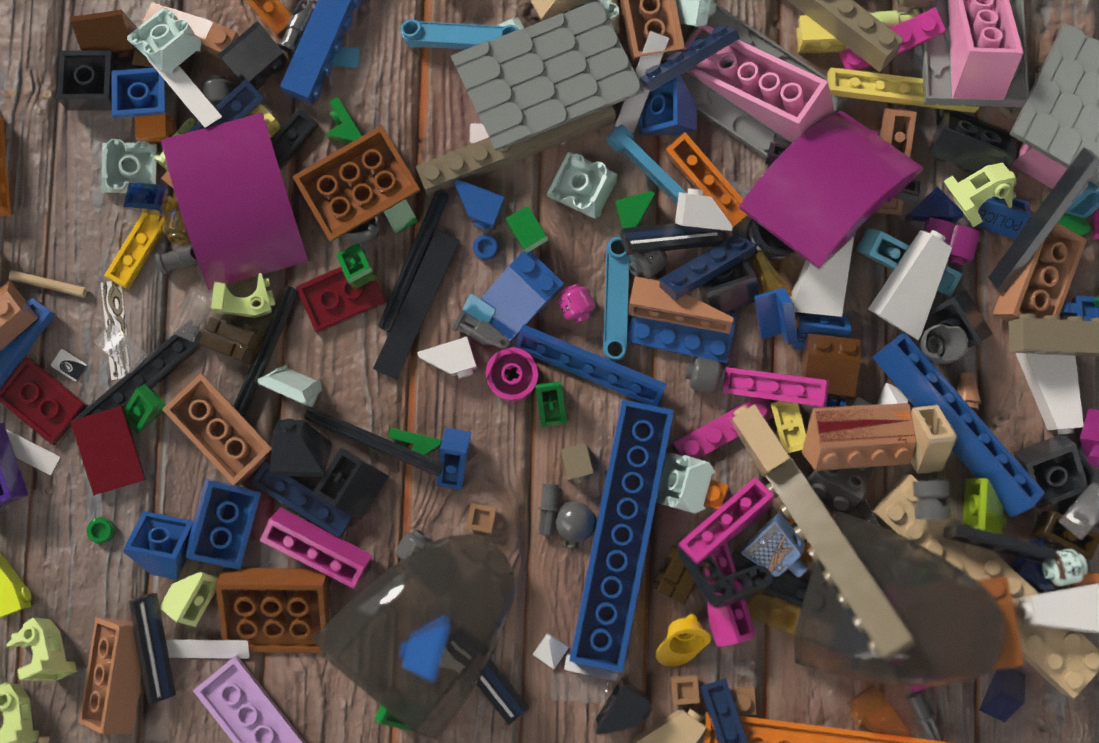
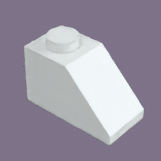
M688 188V193L679 192L676 224L732 231V224L713 198L703 195L704 190Z
M467 337L417 352L421 360L452 376L458 375L459 379L473 375L472 370L478 369Z

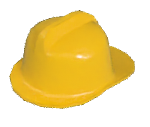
M690 614L686 618L677 619L669 625L667 639L656 650V658L664 666L683 665L693 659L710 643L711 636L707 631L703 630L694 614Z

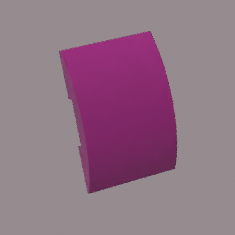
M840 111L824 118L795 140L759 178L739 205V209L820 270L855 236L856 230L886 201L890 202L923 170V167L855 119Z
M263 113L161 140L180 211L208 290L214 289V282L228 285L259 276V273L263 275L308 262Z

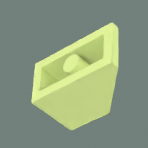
M199 572L173 583L163 599L160 609L176 622L196 627L216 591L218 577Z

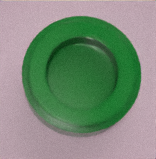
M95 518L87 526V536L94 543L109 542L115 535V525L108 518Z

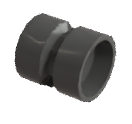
M949 480L913 481V494L918 499V502L914 504L915 519L951 518V505L946 501V497L950 495Z

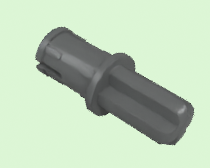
M543 484L541 507H538L541 510L539 522L540 535L553 536L556 511H559L556 508L559 485Z
M923 692L909 693L906 699L915 715V723L920 725L927 740L941 741L942 735L934 720L935 713L930 711Z

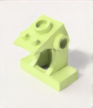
M1004 163L987 165L959 183L953 176L944 180L951 197L973 227L983 222L978 210L986 200L992 197L1004 198L1007 206L1011 208L1012 200L1016 198V194L1013 192L1014 186H1016V177L1012 171L1008 170Z
M259 273L256 291L247 298L236 297L229 292L226 284L214 282L211 304L213 313L215 315L225 316L226 314L257 318L272 313L271 306L275 305L272 290L266 291L265 288L270 286L269 279H263L262 273ZM255 301H259L261 303V305L258 307L252 306V304Z
M33 617L24 623L23 628L18 633H13L11 635L12 639L6 644L7 647L19 646L26 648L31 646L33 659L31 664L18 669L20 680L57 681L77 672L75 662L66 661L61 633L51 619Z
M8 682L1 684L0 710L3 712L4 724L0 730V743L38 742L39 731L33 730L29 696L21 684Z

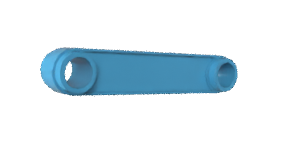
M410 19L402 24L401 35L407 46L411 48L468 49L519 29L515 25L492 26L420 22Z
M620 124L618 127H615L608 134L609 136L606 138L607 143L617 153L623 152L666 195L678 204L679 192H687L633 141V134L624 125Z
M619 236L610 239L606 248L603 354L606 359L613 362L622 360L627 350L629 255H626L625 251L622 254H615L611 250L613 244L619 243L623 245ZM618 344L622 350L621 355L611 356L608 353V346Z

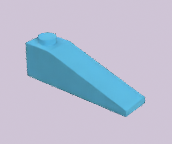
M866 228L855 251L894 270L909 248V245L882 231ZM945 266L937 291L951 297L962 274Z

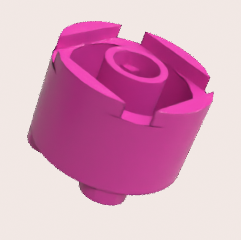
M513 347L497 352L489 360L486 367L487 383L491 391L498 398L508 402L522 401L535 390V385L538 383V368L534 359L526 351ZM513 369H516L519 378L508 381L509 378L506 372H512Z

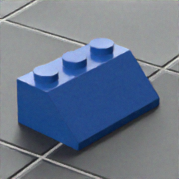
M205 478L184 553L187 559L240 569L261 492Z

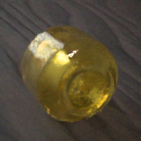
M177 205L176 208H170L166 211L163 233L170 242L183 245L189 243L190 238L180 207Z

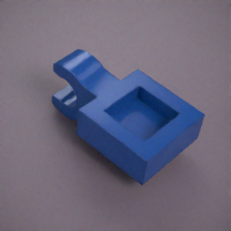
M1073 297L1072 303L1064 302L1059 316H1082L1084 321L1099 318V308L1093 303L1096 297Z

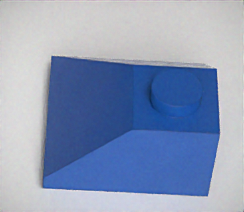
M155 68L112 71L113 118L166 114L165 80Z
M681 75L654 91H649L638 120L639 135H681L684 132L697 131V105Z
M143 511L123 551L151 575L177 580L187 560L184 553L193 521Z
M443 615L410 634L408 642H402L399 657L403 658L402 667L428 680L435 681L450 628L449 616Z

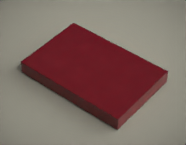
M341 267L295 286L317 334L387 303L377 279L354 289L348 283Z
M25 357L0 388V403L52 445H56L70 428V421L76 418L88 406L86 402L30 357Z
M124 406L70 421L93 496L146 480Z

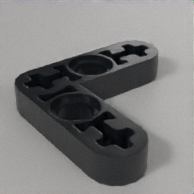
M680 546L677 548L679 557L704 598L715 608H722L765 591L772 582L771 572L764 566L756 565L724 577L711 555L696 564ZM699 567L707 568L710 576H704L700 572ZM754 577L761 578L753 583L751 582ZM734 581L743 585V592L734 587Z

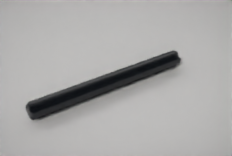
M437 190L378 323V327L386 332H390L448 201L449 196L444 191Z
M285 286L264 333V342L260 351H258L257 359L254 365L250 366L233 404V407L243 417H245L259 385L258 379L264 374L298 296V290L294 287Z
M308 407L304 414V419L432 475L439 476L442 473L443 463L318 409Z

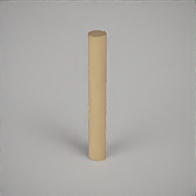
M13 270L9 273V280L83 298L87 294V288Z

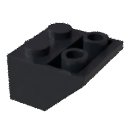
M340 448L326 470L324 477H322L313 491V494L334 507L362 520L389 475L347 449Z

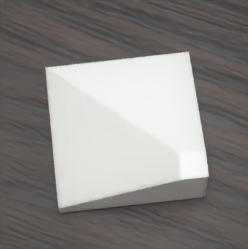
M885 383L876 405L908 403V398L899 388Z
M547 632L533 655L555 669L569 647Z

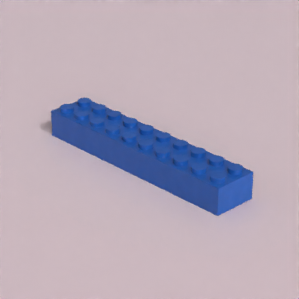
M627 400L620 402L569 656L570 662L621 673L623 671L674 410Z

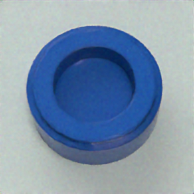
M488 234L478 236L473 242L475 256L483 261L493 259L498 253L496 239Z

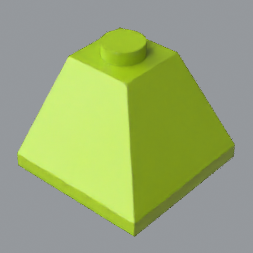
M987 478L965 479L963 523L966 526L1002 534V529L1006 526V515L1003 513L1004 507Z

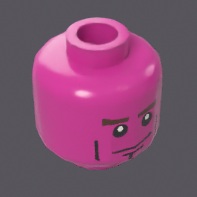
M575 284L560 291L561 296L558 298V304L567 321L576 320V323L579 324L591 318L589 313L595 309V303L587 287H580L579 284Z

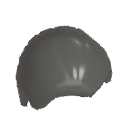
M939 324L930 327L924 332L920 346L923 354L929 360L939 364H950L966 355L968 338L964 330L959 326L949 327Z

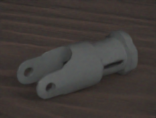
M301 0L286 25L287 31L283 40L277 44L282 51L294 56L314 10L312 4L316 6V0H310L309 2Z
M191 242L177 246L174 251L165 254H155L162 275H167L168 271L179 267L188 268L198 264L193 254Z
M464 310L461 311L452 328L455 332L459 330L472 337V341L483 346L496 347L499 350L507 349L510 346L509 339L500 334L492 324L484 320L478 321L467 315Z

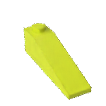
M0 552V618L32 606L30 603V590L24 585L22 579Z

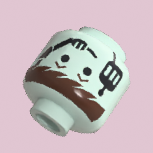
M1073 549L1056 551L1055 559L1043 563L1042 570L1044 576L1047 579L1050 578L1053 584L1064 586L1081 582L1083 576L1087 574V564L1081 554H1078Z

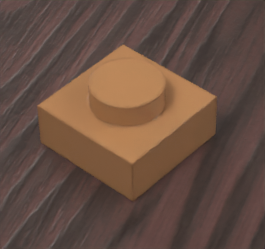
M471 503L466 529L491 534L497 508Z
M697 675L670 677L673 705L700 703Z
M753 686L729 688L738 716L757 714L755 689Z

